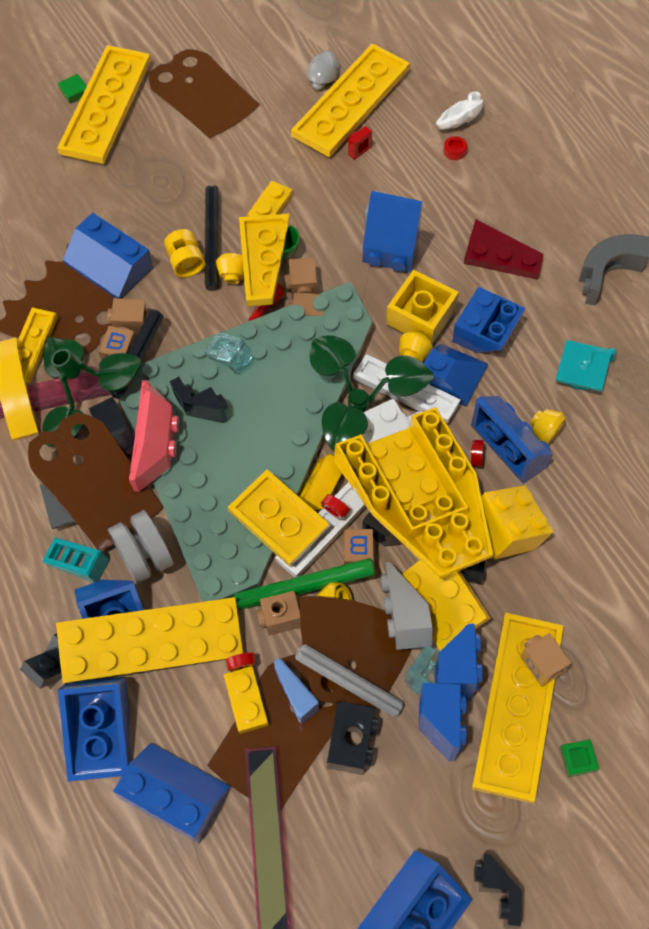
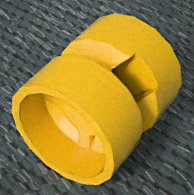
M176 230L165 238L163 242L168 258H170V263L176 276L189 278L204 269L205 260L199 249L196 237L191 230Z

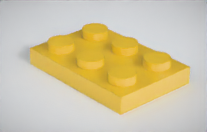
M268 469L227 507L228 512L289 567L311 547L330 525Z
M419 560L401 574L428 603L432 622V639L440 651L468 624H475L476 630L491 619L460 571L439 578Z

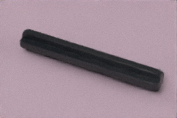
M151 310L128 352V354L138 357L141 361L164 319V315L159 310ZM128 386L119 391H108V394L115 399H121Z

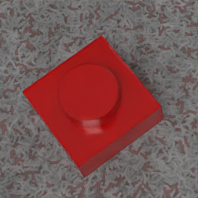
M364 126L358 132H354L348 138V155L354 160L372 148V130L367 126Z

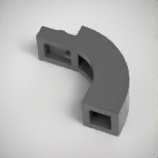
M636 234L616 235L601 241L591 249L584 261L579 281L584 282L582 293H587L585 304L596 305L601 289L602 277L606 273L616 269L643 272L649 255L648 236Z

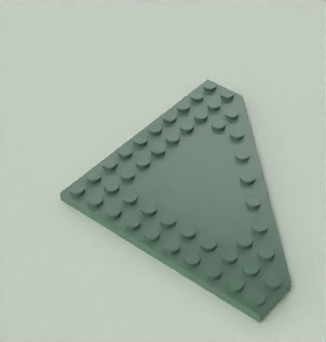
M352 282L320 293V296L314 298L313 307L316 311H323V316H306L302 306H293L292 304L142 363L123 398L119 399L134 437L142 380H147L172 405L175 416H179V431L174 432L173 439L176 441L177 446L176 456L171 457L170 468L157 477L153 483L202 602L233 598L235 593L257 588L262 582L263 574L274 552L228 512L227 507L266 469L297 496L301 492L313 459L315 460L323 441V412L332 403L339 402L347 386L342 370L336 375L324 376L312 368L309 358L312 341L317 337L326 335L338 336L347 340L353 346L356 355L355 361L351 365L345 366L350 376L362 352L366 337L372 329V320ZM180 377L184 385L190 384L195 395L212 387L216 395L221 394L227 403L228 408L225 409L227 421L222 423L186 415L175 398L169 381Z

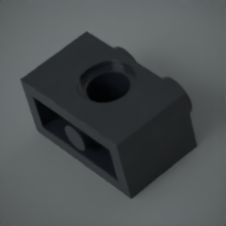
M337 702L327 769L363 775L364 767H371L373 748H368L369 736H376L378 718L373 717V707ZM350 732L358 733L362 741L358 745H350L345 741V735Z

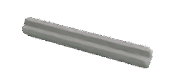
M301 645L295 658L299 662L387 714L397 716L403 707L401 700L308 645Z

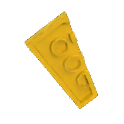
M289 214L239 217L247 306L273 305L290 220Z

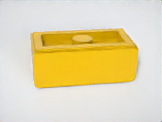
M327 454L318 460L299 496L312 509H323L321 501L326 494L331 495L342 474L334 463L333 455Z

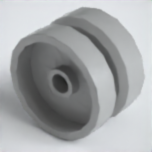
M145 510L138 512L130 518V524L135 535L132 536L127 526L121 522L107 529L122 560L137 584L151 577V570L146 559L149 558L154 568L160 572L174 565L164 538Z

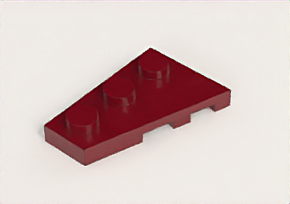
M475 219L464 264L538 280L544 254Z

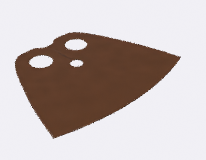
M300 596L302 645H308L347 668L346 663L348 660H354L356 667L350 671L389 693L412 651V648L396 650L395 638H389L387 620H392L391 614L386 615L385 610L348 599L325 596ZM306 666L310 688L318 700L331 704L337 701H346L350 704L377 708L367 701L360 700L357 695L338 685L335 691H325L321 686L323 675Z

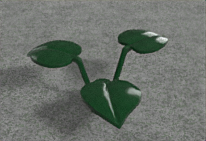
M326 335L315 338L311 344L309 358L312 368L324 376H333L342 370L348 388V407L343 403L335 402L329 405L322 415L324 438L333 452H335L336 443L365 434L368 428V421L364 412L369 410V403L375 401V397L386 383H388V390L392 395L406 397L426 388L434 378L433 372L418 359L407 355L397 356L391 359L385 367L387 377L380 381L371 395H368L366 391L362 389L354 390L352 387L350 376L345 366L351 365L355 361L356 355L353 346L347 340L338 336Z
M48 337L44 350V368L50 377L61 380L69 402V408L59 406L51 410L43 421L42 432L56 430L60 425V421L77 412L84 414L82 411L74 410L75 404L67 379L78 377L80 369L87 371L95 377H100L99 384L104 390L115 392L126 388L133 381L141 367L142 361L131 354L115 353L103 358L99 363L100 371H95L82 362L84 348L80 343L74 340ZM77 424L72 428L71 434L74 438L81 433L84 425Z

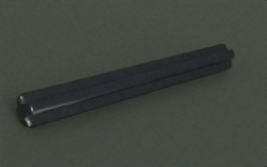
M208 185L205 188V288L210 291L219 288V272L216 265V260L219 258V191L216 185Z

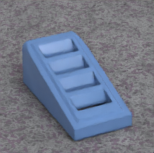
M278 658L274 661L277 677L298 721L303 725L319 711V702L287 665Z

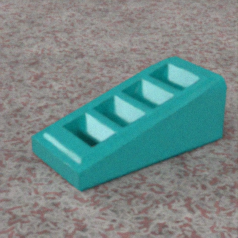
M54 537L42 562L45 565L94 583L100 580L109 562V558L100 550ZM62 548H65L61 559L58 561L57 558ZM75 552L74 555H73V557H72V559H71V561H70V563L67 564L68 561H69V559H70V557H71V555H72V553ZM83 556H85V558H84V560H83L81 566L78 567L79 564H80V562H81V560H82V558H83Z

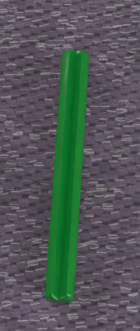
M370 558L241 591L234 594L236 607L241 610L260 605V599L291 591L298 595L324 588L331 582L344 583L371 576L375 573L374 564Z

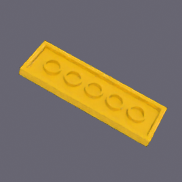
M372 43L291 129V137L330 158L410 70V62Z
M109 45L106 46L57 147L59 155L100 164L105 163L150 65V54Z
M235 597L56 623L63 684L224 660L243 653Z
M505 612L472 783L473 790L534 804L555 679L541 687L521 659V655L525 648L524 644L536 635L542 638L550 633L560 647L563 625Z

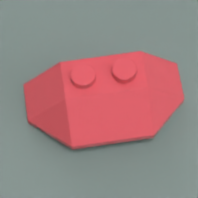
M142 380L129 475V481L134 492H140L169 469L171 457L176 456L177 450L176 441L173 439L174 432L179 431V416H175L172 405L147 380Z

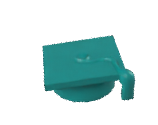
M566 340L555 381L568 384L576 390L585 391L591 389L602 392L609 361H614L617 350L613 347L605 349Z

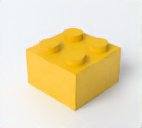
M413 270L387 306L386 324L403 333L410 331L422 333L430 339L433 345L456 311L459 292Z
M526 485L485 492L481 496L494 559L534 551L554 533Z

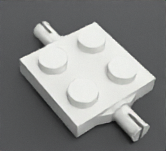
M394 398L365 411L364 414L367 417L368 428L363 438L366 444L409 428L412 415L406 416L402 413ZM419 410L418 412H416V413H414V414H412V415L421 413L422 411Z

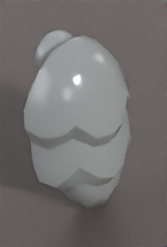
M330 50L313 56L306 74L308 79L313 82L312 87L316 90H322L325 87V83L335 81L341 68L340 61L337 60L335 53Z

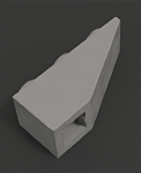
M385 562L386 574L381 575L382 592H388V597H384L385 614H391L392 620H387L389 638H395L396 650L432 646V622L428 603L390 562Z

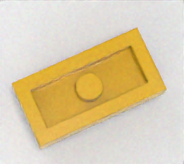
M271 180L247 216L280 214L292 198L293 189Z
M250 666L223 674L239 734L268 726L253 667Z

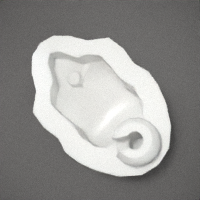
M477 91L471 92L468 95V100L460 101L443 112L436 122L439 129H454L475 119L483 107L481 94Z

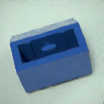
M478 286L455 323L452 342L475 353L502 350L522 317L525 307Z
M468 624L438 653L434 669V683L460 685V695H466V700L472 699L474 691L479 689V682H482V665L476 664L478 652L481 650L480 634H475V624Z
M423 683L419 697L418 729L448 761H455L458 752H462L463 745L466 743V726H460L463 714L466 712V695H460V685Z

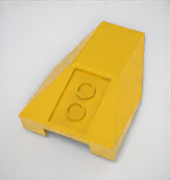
M437 407L412 415L409 428L367 444L362 435L336 443L334 463L371 514L439 578H443L493 556L477 474Z

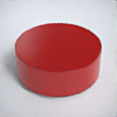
M449 137L444 142L443 153L450 160H461L467 154L468 144L461 137Z
M474 439L472 441L471 465L472 467H482L484 440Z
M326 494L321 501V506L338 519H344L350 511L345 503L333 495Z
M253 652L234 655L225 660L229 672L250 666L254 667L257 664Z

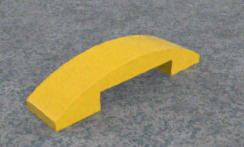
M16 337L0 341V400L13 441L39 434Z

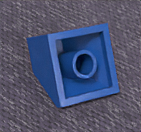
M441 343L431 349L424 362V365L434 374V378L429 385L460 399V405L467 407L488 367V363Z
M100 580L74 589L76 604L82 619L143 610L133 580Z

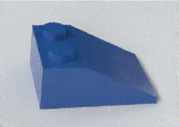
M371 191L363 242L362 262L372 266H382L396 271L411 273L418 250L423 201Z
M126 677L65 683L58 689L67 782L122 776L130 764L129 702Z

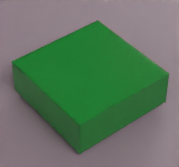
M78 74L57 83L59 90L69 104L82 98L87 87Z
M591 739L564 744L559 747L568 778L600 770Z

